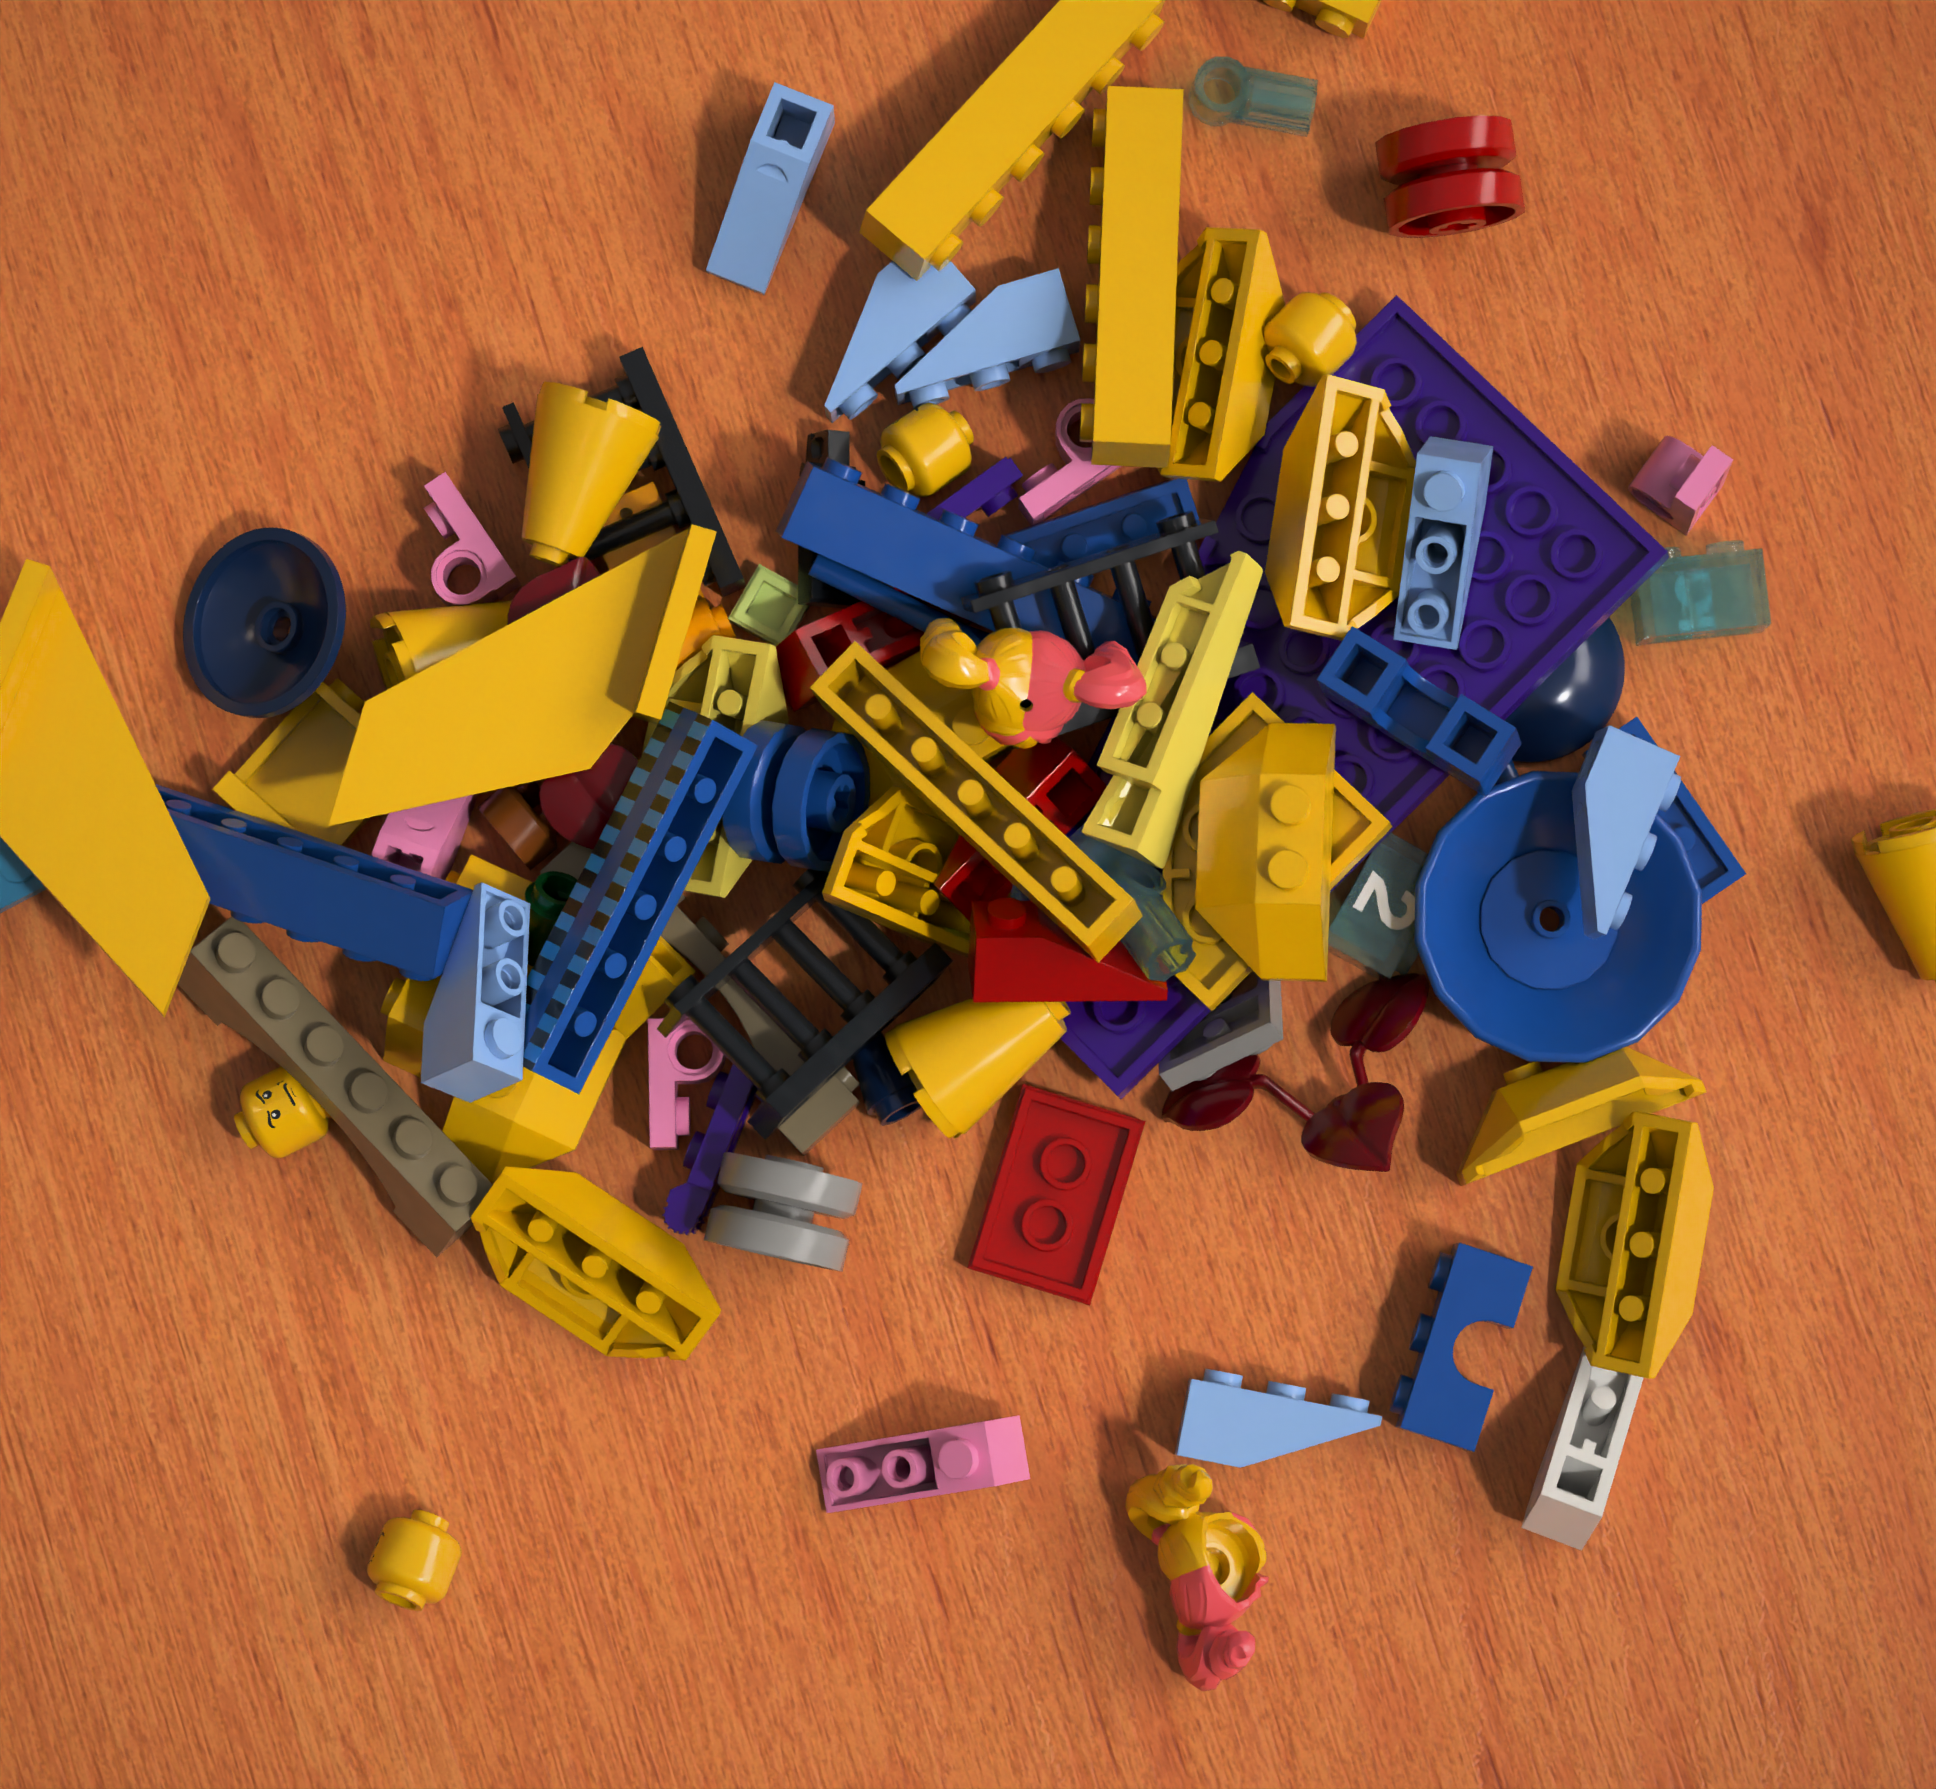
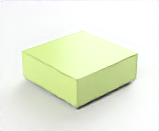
M759 564L728 619L730 623L762 641L777 646L794 630H797L810 606L798 605V585Z

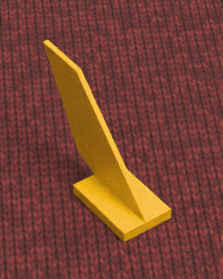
M691 524L688 529L365 701L328 827L588 770L594 765L631 717L654 724L660 721L717 531Z
M26 559L0 622V838L165 1018L211 899L51 567Z

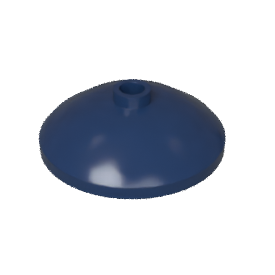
M260 528L243 533L226 543L211 557L200 572L191 590L183 623V646L186 662L195 684L209 701L217 707L239 716L267 718L283 714L295 708L311 696L321 685L338 655L346 621L344 589L339 573L331 558L310 538L282 528Z
M1610 617L1504 720L1516 727L1522 743L1512 758L1513 762L1539 763L1567 756L1590 742L1594 738L1596 731L1604 728L1620 700L1625 676L1622 644Z

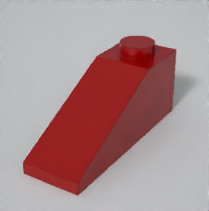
M893 587V589L966 625L972 623V621ZM862 601L794 630L776 646L784 694L794 712L818 702L810 687L854 641L880 665L887 668L920 651V638L924 635V632Z
M1057 737L1052 738L1051 742L1047 744L1037 743L1035 746L1026 749L1015 748L995 769L1000 776L1064 835L1098 802L1107 787L1077 752ZM961 835L934 884L969 922L971 901H993L998 898H1005L1016 887Z
M1006 897L993 901H971L968 970L973 1003L1167 1001L1168 988L1160 952L1123 937L1097 963L1032 901H1019Z

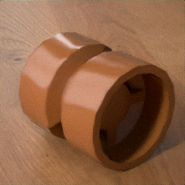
M545 779L520 784L515 788L506 787L498 789L477 807L530 871L557 849L556 836L559 833L551 826L543 812L538 815L533 809L541 804L539 792Z

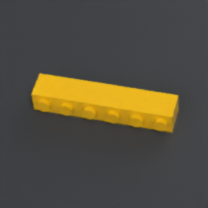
M1060 0L867 208L859 233L916 281L931 266L941 271L962 247L963 241L958 236L973 221L981 227L999 208L1004 200V197L999 192L1011 178L1014 177L1021 183L1037 167L1045 154L1039 149L1053 133L1059 138H1063L1074 127L1085 111L1080 103L1093 89L1102 95L1108 86L1115 82L1125 67L1120 59L1134 45L1138 50L1142 51L1156 37L1165 23L1159 17L1165 0Z
M1108 86L1106 109L1094 108L1092 147H1104L1103 167H1091L1089 205H1102L1101 226L1089 225L1087 264H1099V284H1086L1085 323H1097L1096 344L1084 343L1082 382H1094V404L1081 403L1080 442H1092L1091 465L1168 468L1172 424L1184 89Z
M856 641L810 687L824 709L1097 963L1143 917L1135 900Z

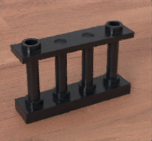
M643 347L620 356L625 374L615 378L617 385L589 397L607 402L609 398L634 409H641L642 412L660 422L659 439L638 471L650 466L653 467L654 471L666 467L675 490L665 493L667 500L603 527L584 557L591 561L676 523L680 529L693 524L717 531L702 580L704 586L716 582L723 597L744 589L746 585L743 575ZM513 402L502 407L509 424L499 428L498 431L512 463L514 464L525 459L529 468L534 421L523 424Z
M1193 511L1179 513L1157 521L1158 533L1016 580H1013L1011 571L979 579L974 582L976 593L961 597L964 610L973 613L989 609L995 631L1004 628L1022 629L1013 600L1050 589L1065 640L1073 645L1084 660L1094 653L1095 646L1074 580L1110 569L1138 660H1140L1154 626V621L1135 560L1171 548L1180 580L1188 576L1199 579L1206 574L1195 540L1219 533L1215 520L1201 518L1195 520ZM1240 640L1228 679L1260 668L1253 643ZM1024 699L1021 701L1020 706L1027 708L1032 702L1029 699ZM1082 702L1079 710L1071 720L1064 724L1058 735L1115 717L1120 708L1101 709ZM1009 745V746H1011V747H1014V748H1016V749H1019V747H1016V746H1013V745Z
M807 869L793 884V887L799 893L701 982H698L693 975H690L678 985L664 1000V1003L671 1010L657 1028L666 1038L689 1018L758 1089L755 1096L762 1104L747 1122L765 1140L929 989L953 961L936 942L918 959L911 951L904 954L871 920L824 901L822 891L829 872ZM818 902L886 972L882 978L889 985L877 997L868 989L862 993L793 923L814 903ZM775 940L844 1010L840 1017L847 1024L837 1034L833 1036L826 1028L820 1032L751 962L772 941ZM730 979H733L801 1049L798 1056L805 1063L791 1076L783 1068L777 1072L708 1001Z

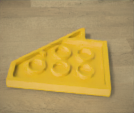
M1253 692L1208 737L1166 865L1163 868V965L1211 1012L1249 975L1252 969L1195 909L1200 780L1269 723H1285ZM1335 769L1330 891L1392 828L1390 821Z

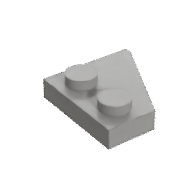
M1254 971L1250 973L1159 1062V1075L1168 1087L1174 1091L1193 1081L1207 1079L1217 1070L1249 1055L1260 1054L1274 1043L1283 1040L1281 981H1262Z

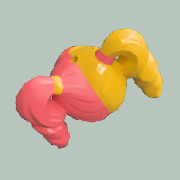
M937 618L930 622L924 635L920 638V659L924 670L931 678L947 687L971 689L974 699V711L981 727L1001 745H1013L1026 749L1035 746L1037 743L1042 745L1050 743L1052 738L1058 736L1064 724L1073 718L1082 702L1095 708L1117 709L1134 705L1147 693L1146 682L1140 669L1131 658L1128 650L1116 641L1104 642L1095 649L1093 654L1083 660L1070 642L1053 633L1043 630L1027 631L1021 628H1004L989 634L976 647L973 640L966 633L962 632L959 625L950 618ZM1024 699H1029L1032 702L1027 708L1020 706L1021 701Z
M1195 1464L1171 1465L1159 1471L1158 1474H1150L1137 1479L1129 1488L1125 1507L1129 1519L1134 1526L1158 1546V1560L1161 1570L1171 1581L1170 1598L1178 1617L1176 1626L1179 1632L1176 1649L1180 1668L1190 1684L1201 1691H1210L1216 1689L1222 1680H1227L1239 1673L1247 1665L1255 1652V1637L1250 1632L1238 1631L1231 1623L1242 1616L1253 1601L1261 1597L1260 1587L1268 1583L1269 1577L1258 1572L1266 1563L1267 1555L1262 1538L1248 1518L1233 1512H1198L1200 1504H1204L1212 1492V1479L1204 1468Z

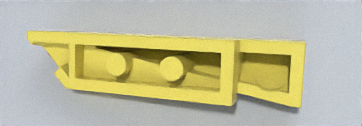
M1236 551L1230 555V563L1199 579L1188 576L1169 586L1137 665L1144 676L1147 693L1134 705L1119 709L1097 763L1099 768L1106 773L1112 774L1113 777L1085 822L1082 833L1160 869L1166 865L1262 577V567L1247 553Z

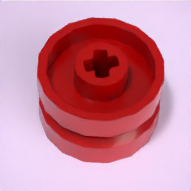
M1479 115L1431 121L1400 129L1383 136L1375 142L1380 178L1398 185L1397 188L1383 198L1389 235L1400 238L1448 236L1496 226L1525 213L1520 176L1501 169L1516 157L1514 134L1510 119L1501 116Z

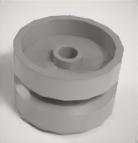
M724 1152L717 1184L724 1192L753 1199V1209L749 1210L729 1205H719L711 1208L704 1241L843 1272L850 1240L841 1231L815 1225L812 1222L814 1214L839 1219H847L856 1215L862 1183L824 1173L823 1167L771 1155H766L765 1159Z

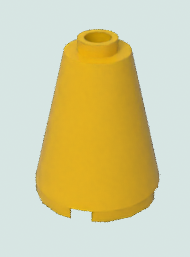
M544 381L539 394H537L521 539L532 545L529 556L560 567L566 564L569 558L576 559L586 555L659 439L658 435L661 426L657 419L618 401L608 398V401L604 402L588 397V391Z
M512 601L393 611L373 616L370 620V628L383 629L384 638L372 641L386 690L507 626V615Z
M1936 809L1881 823L1882 836L1867 842L1865 830L1857 833L1851 839L1854 854L1922 980H1935L1936 983Z
M971 998L897 1024L895 1028L885 1034V1039L901 1075L908 1072L918 1091L913 1093L920 1106L947 1138L951 1139L953 1137L955 1139L962 1134H966L1067 1032L1063 1018L1070 1015L1071 1011L1066 1002L973 1003Z

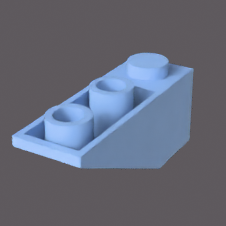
M774 82L744 157L706 268L707 273L765 295L834 127V105Z
M893 261L877 274L824 405L826 417L831 423L843 414L851 420L863 412L878 396L873 389L891 373L897 379L905 376L926 355L921 349L926 343L940 332L945 337L972 311L969 307L976 302V289L951 261L941 271L931 266L918 281Z
M1059 268L997 286L895 384L897 404L901 405L912 402L914 409L925 403L937 405L950 398L948 390L972 384L974 391H984L1009 382L1011 380L1009 373L1033 366L1035 373H1045L1070 364L1071 359L1069 355L1079 352L1080 337Z
M1430 436L1417 453L1393 640L1457 650L1485 511L1493 446Z
M1610 725L1596 731L1572 788L1584 935L1592 939L1607 935L1609 928L1618 930L1623 923L1632 901V895L1625 892L1634 868L1639 871L1644 869L1656 844L1657 836L1649 832L1658 809L1664 812L1669 809L1681 783V776L1674 774L1680 759L1679 755Z
M482 882L475 885L424 1021L421 1066L422 1084L471 1103L523 1080L530 903Z
M1205 1368L1203 1381L1189 1379L1174 1455L1241 1468L1381 1426L1382 1416L1368 1413L1369 1400L1332 1393L1330 1405H1323L1304 1401L1306 1388L1268 1381L1267 1391L1262 1393L1242 1389V1375Z

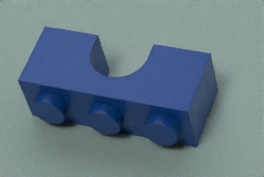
M1353 626L1317 678V682L1325 697L1487 797L1522 744L1516 727L1463 694H1460L1457 698L1441 690L1413 670L1405 658Z
M1462 1243L1453 1244L1450 1255L1439 1252L1428 1286L1429 1289L1438 1291L1432 1314L1429 1316L1420 1313L1409 1345V1350L1419 1353L1411 1377L1400 1375L1390 1404L1389 1411L1399 1414L1396 1428L1475 1452L1494 1390L1472 1383L1460 1374L1453 1358L1454 1343L1459 1333L1466 1326L1477 1321L1491 1323L1506 1329L1514 1328L1533 1266Z

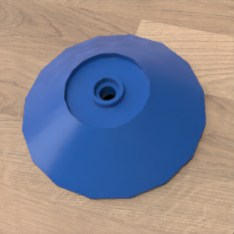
M1531 771L1494 785L1487 797L1477 793L1437 832L1415 883L1414 942L1435 996L1475 1038L1530 1062L1586 1063L1639 1042L1679 1003L1701 951L1702 891L1681 838L1658 813L1649 831L1657 836L1650 859L1642 871L1634 868L1625 892L1632 895V901L1623 923L1618 930L1609 928L1607 935L1592 939L1584 935L1572 788L1579 772ZM1544 908L1553 909L1559 916V925L1553 932L1545 930L1540 924L1539 917Z

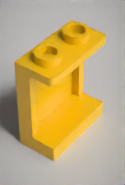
M338 678L329 687L322 682L311 696L288 714L235 774L229 770L212 790L236 811L345 847L370 819L365 818L328 827L361 716L358 711L364 706L365 702Z

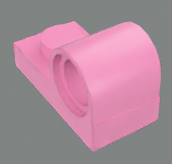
M1077 399L1068 403L1059 414L1056 422L1055 445L1066 465L1057 470L1053 463L1033 474L1022 484L1027 493L1019 498L1018 508L1031 526L1043 522L1122 467L1091 465L1092 447L1082 448L1075 445L1067 434L1068 428L1081 418V403L1094 404V399Z
M1665 436L1629 484L1628 490L1641 504L1687 536L1724 485L1733 459L1713 445L1703 456L1682 441L1671 436Z
M446 472L424 485L433 500L432 503L424 507L425 512L444 540L454 533L460 539L445 549L435 559L431 569V581L442 602L447 606L490 603L497 599H502L520 587L521 584ZM461 565H472L481 572L478 586L472 592L465 595L451 592L448 589L450 573Z
M664 1018L648 1019L650 1148L652 1150H679V1136L690 1135L691 1117L690 1098L678 1097V1084L709 1082L724 1067L726 1056L712 1043L713 1053L708 1064L695 1070L687 1069L678 1061V1046L682 1040L691 1035L697 1034L708 1037L691 1020H685L665 1038L657 1030Z

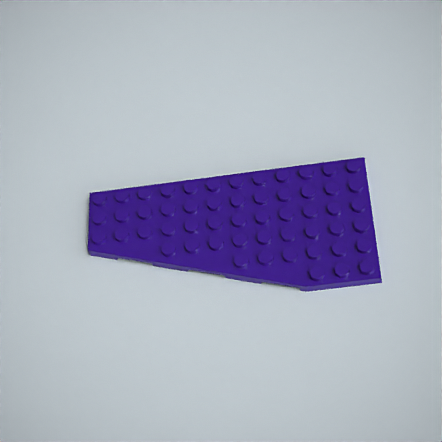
M1396 295L1356 335L1357 344L1353 355L1333 376L1385 389L1392 405L1389 409L1401 427L1415 461L1417 453L1430 436L1493 446L1485 511L1457 650L1393 640L1399 596L1375 617L1358 628V630L1405 658L1413 670L1441 690L1457 698L1460 694H1463L1496 716L1506 720L1669 558V554L1662 545ZM1304 386L1267 423L1265 435L1254 446L1255 448L1216 522L1219 533L1205 537L1198 551L1206 575L1230 563V555L1236 551L1247 553L1263 569L1262 577L1241 637V641L1253 643L1260 668L1227 679L1209 736L1252 692L1285 723L1335 724L1334 769L1392 825V828L1335 885L1330 891L1331 893L1450 774L1324 696L1317 678L1342 641L1287 628L1283 625L1265 574L1283 449L1316 388ZM1116 716L1111 718L1088 763V766L1106 786L1113 775L1103 771L1097 766V763ZM1094 805L1065 836L1122 887L1138 905L1143 917L1127 932L1124 938L1160 952L1163 961V868L1160 869L1083 834L1082 829L1094 809ZM1021 892L1018 898L1019 901H1031ZM1165 966L1164 972L1168 988L1167 1001L1066 1002L1071 1014L1063 1018L1067 1032L1060 1039L1120 1099L1127 1095L1210 1012Z

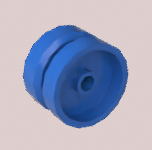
M761 720L749 727L742 736L758 745L722 815L723 827L729 846L740 858L778 864L786 861L790 866L830 872L844 830L868 809L870 769L864 747L853 734L816 728L806 731L801 726Z

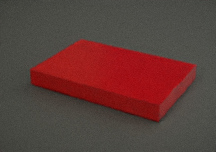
M1023 1084L967 1268L1090 1306L1146 1121Z

